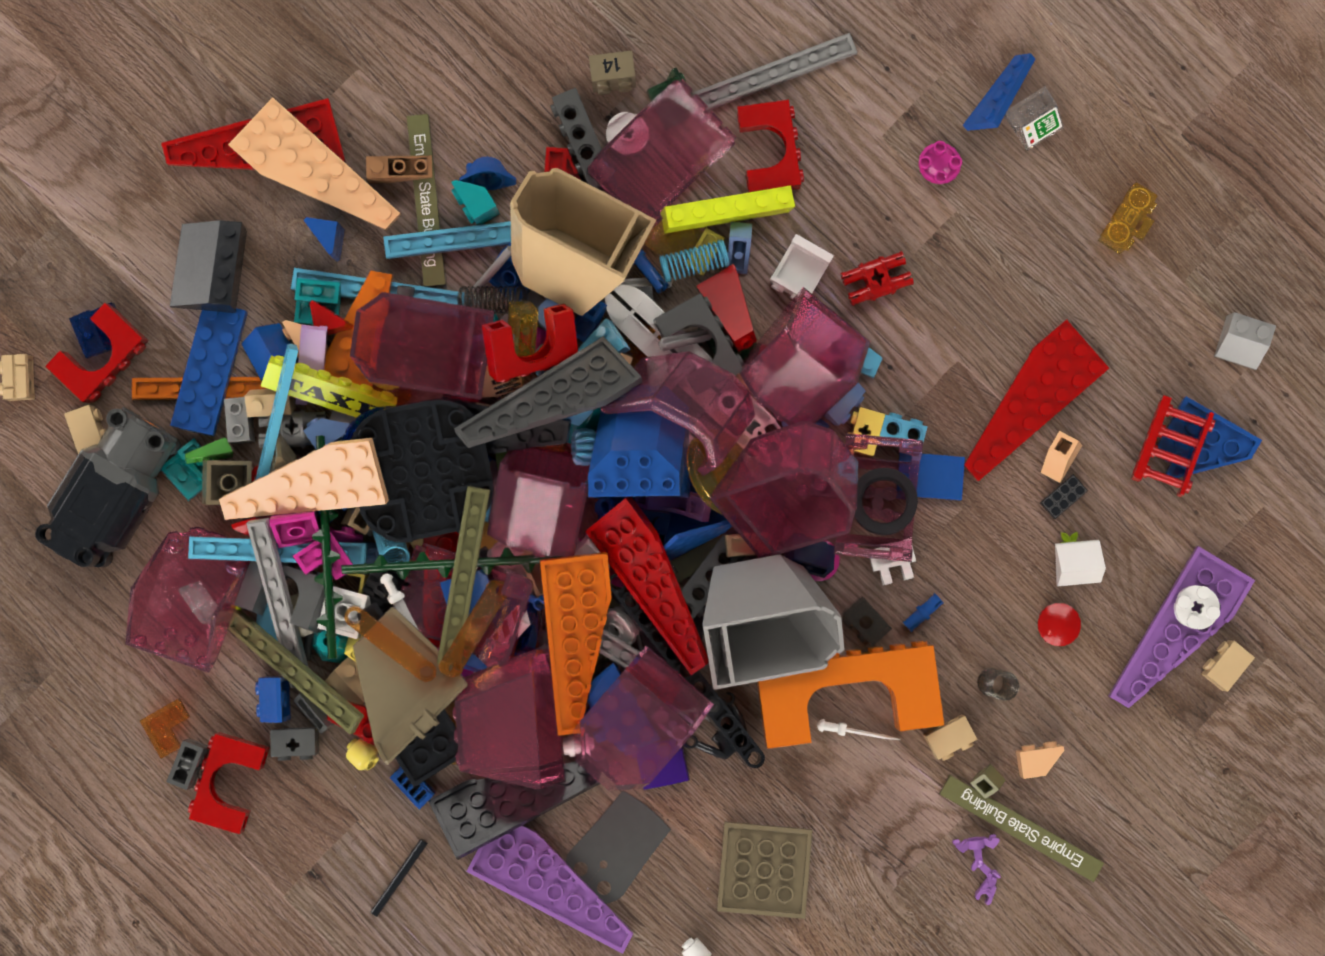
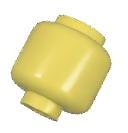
M355 738L347 745L346 758L358 770H370L378 762L379 753L374 745L363 741L361 738L358 740Z

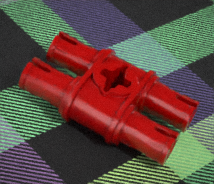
M902 251L885 258L878 256L875 260L860 263L857 268L840 273L841 279H844V286L859 280H863L866 283L865 288L848 293L852 306L867 300L876 301L877 298L888 294L893 295L896 293V290L914 284L913 278H910L912 276L910 271L893 278L888 274V270L906 264ZM874 273L877 277H882L879 283L877 280H872Z

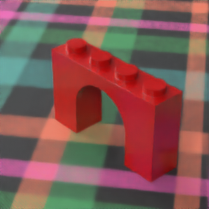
M789 99L738 106L739 133L769 130L776 133L785 145V155L778 164L772 167L746 171L748 193L790 185L792 190L800 189L801 182H804L803 169H799L798 161H801L800 148H796L795 140H798L797 127H793L792 119H795L794 106H790Z
M104 303L90 319L111 341L112 354L108 363L99 370L88 371L68 352L59 351L45 366L84 403L97 401L102 395L101 391L106 386L109 387L115 382V376L130 366V360L135 355L141 354L146 348L145 344L149 341L119 311L107 303Z
M564 303L544 308L546 339L542 347L529 356H518L516 354L512 328L504 320L482 325L489 376L497 382H508L511 378L518 376L526 377L531 375L532 372L548 371L578 352L573 309Z
M219 732L211 736L208 749H210L208 758L205 757L202 762L201 770H203V774L195 785L194 791L197 794L195 800L190 802L188 808L190 813L189 819L241 834L245 831L251 810L224 802L215 790V777L219 769L228 763H235L256 770L263 769L270 747Z

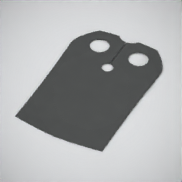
M622 791L600 819L570 850L566 863L574 870L576 863L584 862L588 867V871L580 877L606 904L611 903L624 895L671 829L648 806ZM602 860H605L608 864L604 869L599 865ZM601 881H607L611 885V891L607 895H601L597 891V885Z

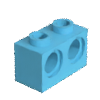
M889 413V415H885L878 442L919 453L921 452L928 427L923 425V421L912 418L910 421L902 419V415ZM889 423L896 425L897 433L895 435L887 432L886 427ZM910 429L917 431L918 439L916 441L908 438L907 434Z

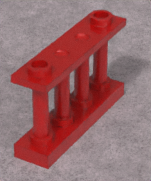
M1163 395L1158 403L1130 479L1139 482L1142 480V477H1149L1179 488L1177 496L1182 497L1185 493L1188 494L1193 484V481H1190L1207 432H1212L1216 420L1213 419V412H1209L1204 419L1176 409L1170 404L1172 398ZM1165 416H1173L1201 426L1198 439L1165 428L1166 425H1163ZM1164 436L1194 447L1191 458L1187 459L1159 449L1155 445L1157 437L1161 438ZM1155 456L1186 467L1183 479L1181 480L1150 469L1151 466L1147 465L1150 457L1154 458Z

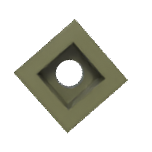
M990 764L978 772L970 784L986 799L997 792L1006 780Z

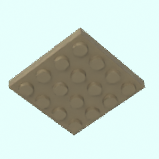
M724 821L717 911L805 919L813 830Z

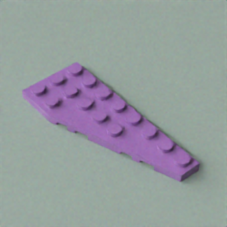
M1196 546L1108 697L1130 708L1152 686L1161 681L1167 673L1182 663L1204 641L1213 636L1219 628L1235 616L1255 580L1201 547ZM1188 586L1208 587L1217 596L1220 604V616L1211 626L1204 629H1192L1184 626L1177 620L1174 614V603L1178 593ZM1195 601L1193 602L1194 607L1191 609L1199 613L1202 605Z
M525 825L479 848L466 871L622 954L633 935L630 928L536 831Z

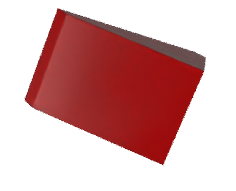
M311 300L309 303L313 325L318 327L328 326L327 335L351 330L354 327L353 324L314 300Z

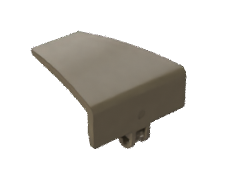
M391 607L353 645L374 744L382 761L388 765L416 736L423 740L426 737V733L433 726L436 727L439 724L436 717L468 686V683L457 667L437 664L439 649L395 607Z

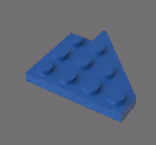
M1187 396L1182 399L1177 408L1204 419L1209 412H1213ZM1213 412V419L1216 420L1212 432H1207L1192 474L1252 459L1262 440ZM1172 417L1166 428L1198 439L1202 427ZM1164 436L1157 443L1159 449L1187 459L1191 458L1194 450L1192 446ZM1167 461L1170 463V466L1165 474L1175 478L1184 477L1186 467Z

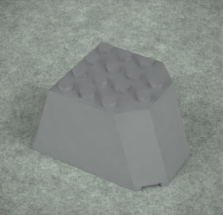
M779 554L713 567L702 624L714 690L823 670L828 666V661L836 653H841L845 650L841 615L804 566Z

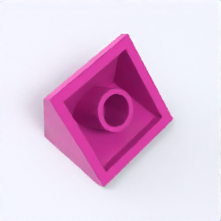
M318 511L272 515L269 519L278 548L312 543L316 541L312 539V535L321 530Z

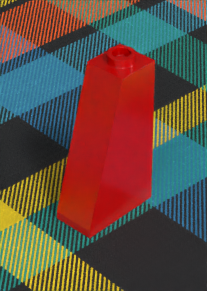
M730 265L696 286L699 294L701 293L703 297L706 296L712 305L710 311L713 316L717 315L723 325V331L730 337L737 351L740 352L751 347L757 339L735 265Z

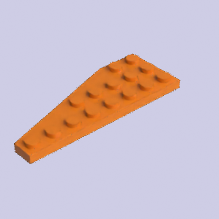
M607 552L540 560L558 736L581 732L588 694L591 689V681L612 598Z

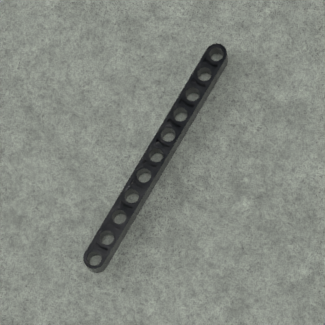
M616 573L611 575V595L631 618L638 630L743 764L751 768L761 767L764 764L765 755L699 670L692 675L689 673L687 677H683L680 674L682 662L677 656L672 660L667 658L666 651L670 647L664 638L660 642L653 640L652 634L657 628L650 619L646 625L639 622L638 617L640 613L644 612L637 601L633 607H628L625 604L626 596L631 595L623 582L619 590L614 589L611 581L614 577H619ZM697 682H701L704 687L703 692L699 695L693 689ZM711 699H714L717 703V708L713 712H710L707 708V704ZM724 717H728L731 721L730 727L727 729H723L721 726V720ZM739 734L744 737V743L740 747L735 744V737ZM752 752H756L758 755V760L754 764H751L748 760L749 754Z

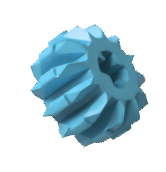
M580 428L575 429L572 433L571 454L572 460L576 465H590L596 437L593 429Z

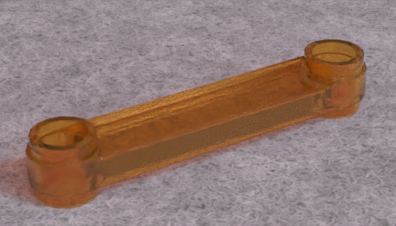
M492 580L486 585L483 594L444 658L439 663V670L443 675L453 678L462 673L465 664L505 598L508 597L510 589L507 583L501 580ZM499 586V592L496 594V588ZM453 663V668L449 671V666Z
M351 606L346 610L344 617L346 623L423 682H429L435 678L437 670L429 659L363 608ZM357 611L361 614V619L356 622L351 621L348 617L349 613ZM428 666L433 672L430 676H423L420 673L421 668Z

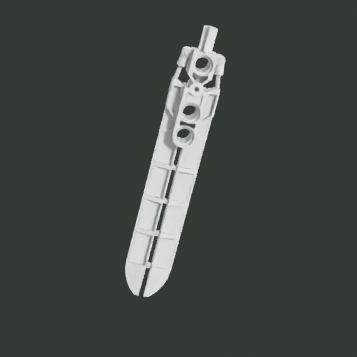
M620 284L614 291L632 310L629 311L609 293L605 297L608 315L616 327L652 362L662 369L675 357L670 350L662 351L658 345L660 340L657 337L658 335L661 336L653 320L665 312L641 290L629 285ZM635 312L656 331L654 334L633 315ZM682 330V331H680V332H678V333H676V334H674V335L682 334V333H686V332H685L684 330ZM697 343L674 349L677 353L682 351L694 364L696 371L707 366L713 360ZM686 378L678 385L744 451L755 457V461L765 468L769 469L779 462L792 476L800 470L802 466L787 453L793 446L794 440L785 429L782 430L776 419L733 378L714 388L720 393L719 396L709 390L696 398ZM724 397H729L732 400L733 405L730 409L723 408L721 401ZM740 412H744L748 416V422L744 425L737 421V415ZM769 424H773L779 434L766 433L764 428ZM753 439L757 440V447L761 452L759 455L749 448ZM772 442L777 443L780 448L776 455H772L768 449Z

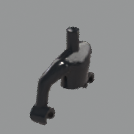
M726 692L730 696L731 701L727 703L722 699L747 731L743 715L734 703V694ZM727 722L722 725L723 729L730 727V724ZM718 731L711 738L718 748L698 741L694 735L689 736L694 740L693 746L683 742L684 746L688 749L697 748L724 760L735 753ZM739 734L735 737V744L738 747L742 746L744 737Z

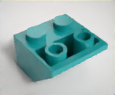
M458 180L451 182L454 187L451 192L459 205H465L462 210L471 224L475 222L476 225H483L500 214L485 187Z

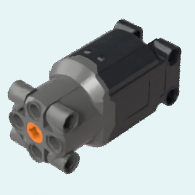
M125 407L110 410L106 416L109 427L99 443L81 449L47 504L51 517L50 522L40 525L35 532V537L40 543L80 567H107L112 563V552L126 549L159 495L156 478L168 457L176 455L177 451L181 449V442L178 438ZM50 528L52 530L50 533L51 539L48 540L45 537V532ZM104 555L103 562L98 563L101 556Z

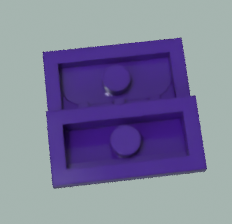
M676 739L660 740L635 750L644 790L690 780L683 745Z

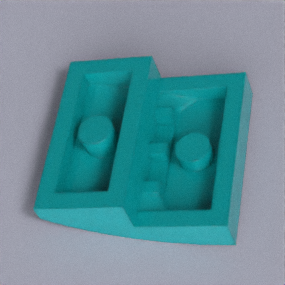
M297 278L294 299L296 300L294 322L313 325L309 304L311 300L322 304L340 316L341 283Z
M194 438L179 449L177 454L161 468L164 475L188 502L202 491L203 462L187 464L185 461V453L201 447Z

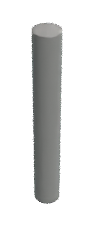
M507 246L472 287L476 293L483 289L510 258L511 246Z

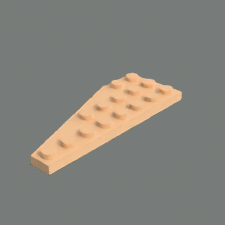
M273 97L228 144L262 176L336 207L386 231L401 216L399 211Z
M364 438L330 442L322 448L314 450L298 460L296 459L270 472L268 475L260 477L252 483L222 496L219 501L224 518L227 520L386 504L389 498L373 439Z

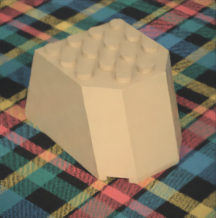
M553 168L550 172L543 173L529 171L510 203L512 263L523 286L559 305L564 303L573 309V312L583 316L624 282L656 219L559 168Z

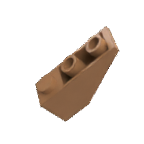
M432 155L366 156L368 184L395 183L432 178Z

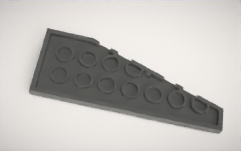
M603 336L454 429L463 443L470 448L606 406L641 384L642 377Z

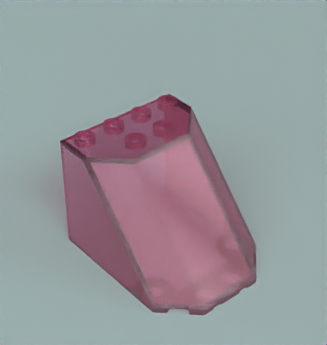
M197 526L189 528L188 532H169L131 586L125 645L209 673L218 659L236 607L234 603L250 561L188 559L189 537L228 538L225 535Z

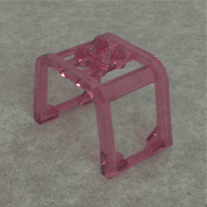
M846 433L843 488L834 550L835 555L912 562L914 517L909 525L904 528L903 539L846 534L848 516L854 517L852 509L849 508L850 495H852L854 486H851L853 468L868 470L892 468L902 473H909V479L917 492L923 440ZM868 444L900 447V453L912 456L911 462L854 457V450L867 449ZM872 485L865 490L863 498L871 499L874 497L872 500L873 509L868 506L863 507L865 513L871 519H879L888 523L898 519L903 514L894 512L889 508L882 510L884 506L883 498L886 501H893L894 499L906 500L903 491H898L893 487L885 489L874 488ZM858 545L890 548V551L858 548Z

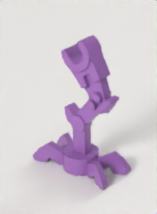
M991 834L989 838L985 836L971 837L961 842L959 839H954L952 841L953 844L962 853L968 849L974 850L975 860L972 862L971 869L975 871L979 868L987 876L975 892V898L979 900L982 894H986L985 903L990 905L997 889L995 886L997 878H1001L997 870H991L983 863L981 849L985 848V846L994 849L1000 841L995 834Z

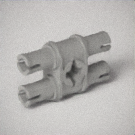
M301 409V411H293L291 415H283L279 433L291 448L301 447L304 449L307 445H312L303 431L304 427L315 418L326 419V412H306V410ZM259 416V427H268L270 416ZM292 424H294V432L291 435V427ZM259 434V448L263 447L266 434Z

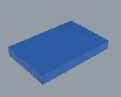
M899 452L898 471L905 474L911 480L916 489L917 497L962 500L965 457ZM896 485V496H905L902 489Z

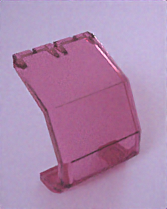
M683 79L680 81L674 80L596 155L588 166L589 174L610 196L656 219L653 227L658 225L663 219L660 213L663 208L670 206L701 174L735 145L734 140L737 138L727 126L724 128L720 126L723 122L712 110L709 112L706 110L708 106L697 94L694 96L691 94L693 89Z
M691 351L641 358L633 368L642 377V383L608 405L601 407V411L607 414L651 410L691 431L705 447L707 457L697 469L703 476L721 464L755 417L750 390L733 373Z
M423 543L422 546L415 545L411 560L416 561L420 552H425L429 560L455 559L456 552ZM494 566L488 577L499 611L467 621L463 649L481 655L479 660L483 662L504 665L512 656L532 595L534 583L527 576ZM477 567V568H476V571L482 570V568H481V567ZM453 568L447 578H443L438 569L411 570L406 579H404L405 582L409 583V586L402 585L401 592L405 596L403 600L418 630L425 637L441 641L447 607L440 582L452 578Z

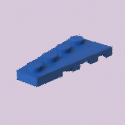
M1031 53L1014 56L963 124L967 131L999 127L1035 61Z

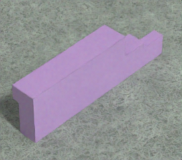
M301 326L298 363H304L317 371L325 370L328 326ZM296 398V404L307 405V401Z

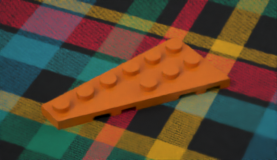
M370 271L344 318L353 324L354 327L351 330L336 333L326 352L325 371L329 372L332 376L338 378L346 377L353 383L359 385L367 384L373 388L392 286V274Z

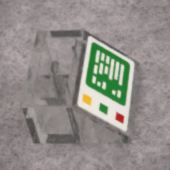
M1046 86L1010 107L1005 114V118L1027 151L1064 128L1057 103Z

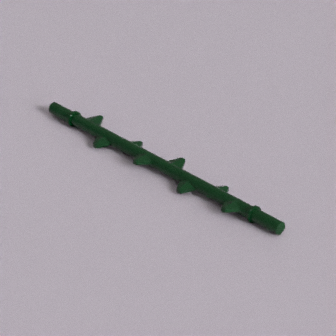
M316 436V450L325 445V436ZM332 509L320 510L321 530L312 535V539L322 543L323 572L314 577V580L324 586L325 614L317 618V623L326 627L327 634H325V637H327L328 659L337 658L334 605L343 600L342 595L333 591L332 564L340 559V554L331 550L329 522L338 517V512Z
M505 547L500 557L478 558L477 567H481L484 573L489 575L494 566L522 564L526 572L531 573L535 564L540 563V560L567 557V553L514 556L509 547ZM420 552L416 561L388 563L383 555H378L374 564L342 565V574L396 571L401 579H406L411 570L438 569L442 577L447 578L454 567L455 559L429 560L425 552Z

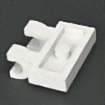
M911 540L868 550L873 572L880 571L882 586L893 583L889 568L901 565L903 580L914 578L910 563L916 562Z

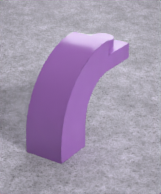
M690 492V498L679 496H635L634 499L639 507L646 510L677 513L701 522H709L713 501L705 498L704 495Z

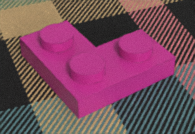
M330 531L331 550L340 554V559L332 564V575L338 581L347 575L342 574V565H353V563ZM314 541L293 555L305 575L323 564L322 543Z

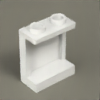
M796 234L769 280L772 284L771 287L780 293H783V291L791 295L790 298L801 304L802 301L807 303L834 255Z

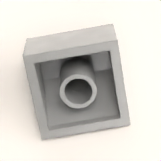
M1236 312L1227 315L1214 357L1257 370L1270 347L1276 325Z

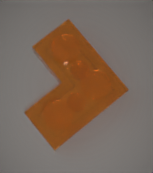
M180 698L140 720L160 759L180 749L181 746L172 728L190 718V715Z

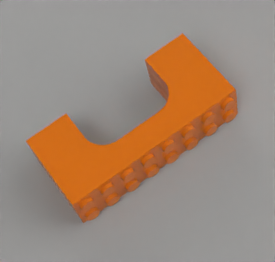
M923 640L911 642V646L905 647V644L902 643L889 645L890 649L885 650L881 646L869 647L868 652L862 653L859 649L846 650V655L836 653L828 661V666L823 670L758 681L757 688L765 746L769 749L812 743L807 711L808 702L812 694L818 689L827 686L865 681H880L889 690L894 725L897 730L906 731L944 726L934 645L927 644V641Z

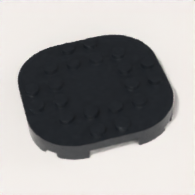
M429 399L388 407L373 412L356 428L351 440L373 439L389 498L386 504L359 507L366 524L373 531L385 537V539L401 543L413 542V540L460 532L467 486L490 490L487 510L489 509L493 499L494 486L486 444L483 443L468 448L458 437L454 429L475 416L464 405L449 399Z

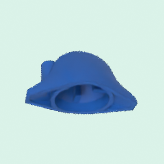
M488 156L480 157L473 163L466 164V174L459 178V181L483 186L486 190H497L516 185V177L508 173L498 159Z

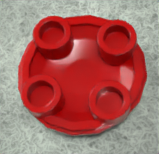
M1054 603L1039 613L1038 630L1046 643L1054 646H1065L1071 644L1078 637L1081 630V620L1073 607L1065 603Z

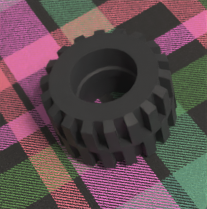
M396 571L370 573L363 587L362 594L370 597L371 604L377 601L385 614L394 605L390 604L387 600L389 593L385 585L380 582L382 575L391 574L393 576L392 581L397 591H401L404 594L403 600L407 604L416 594L419 585V576H417L416 571H409L406 579H401Z

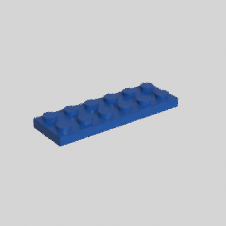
M236 308V313L201 311L171 420V427L215 437L248 314L246 310Z

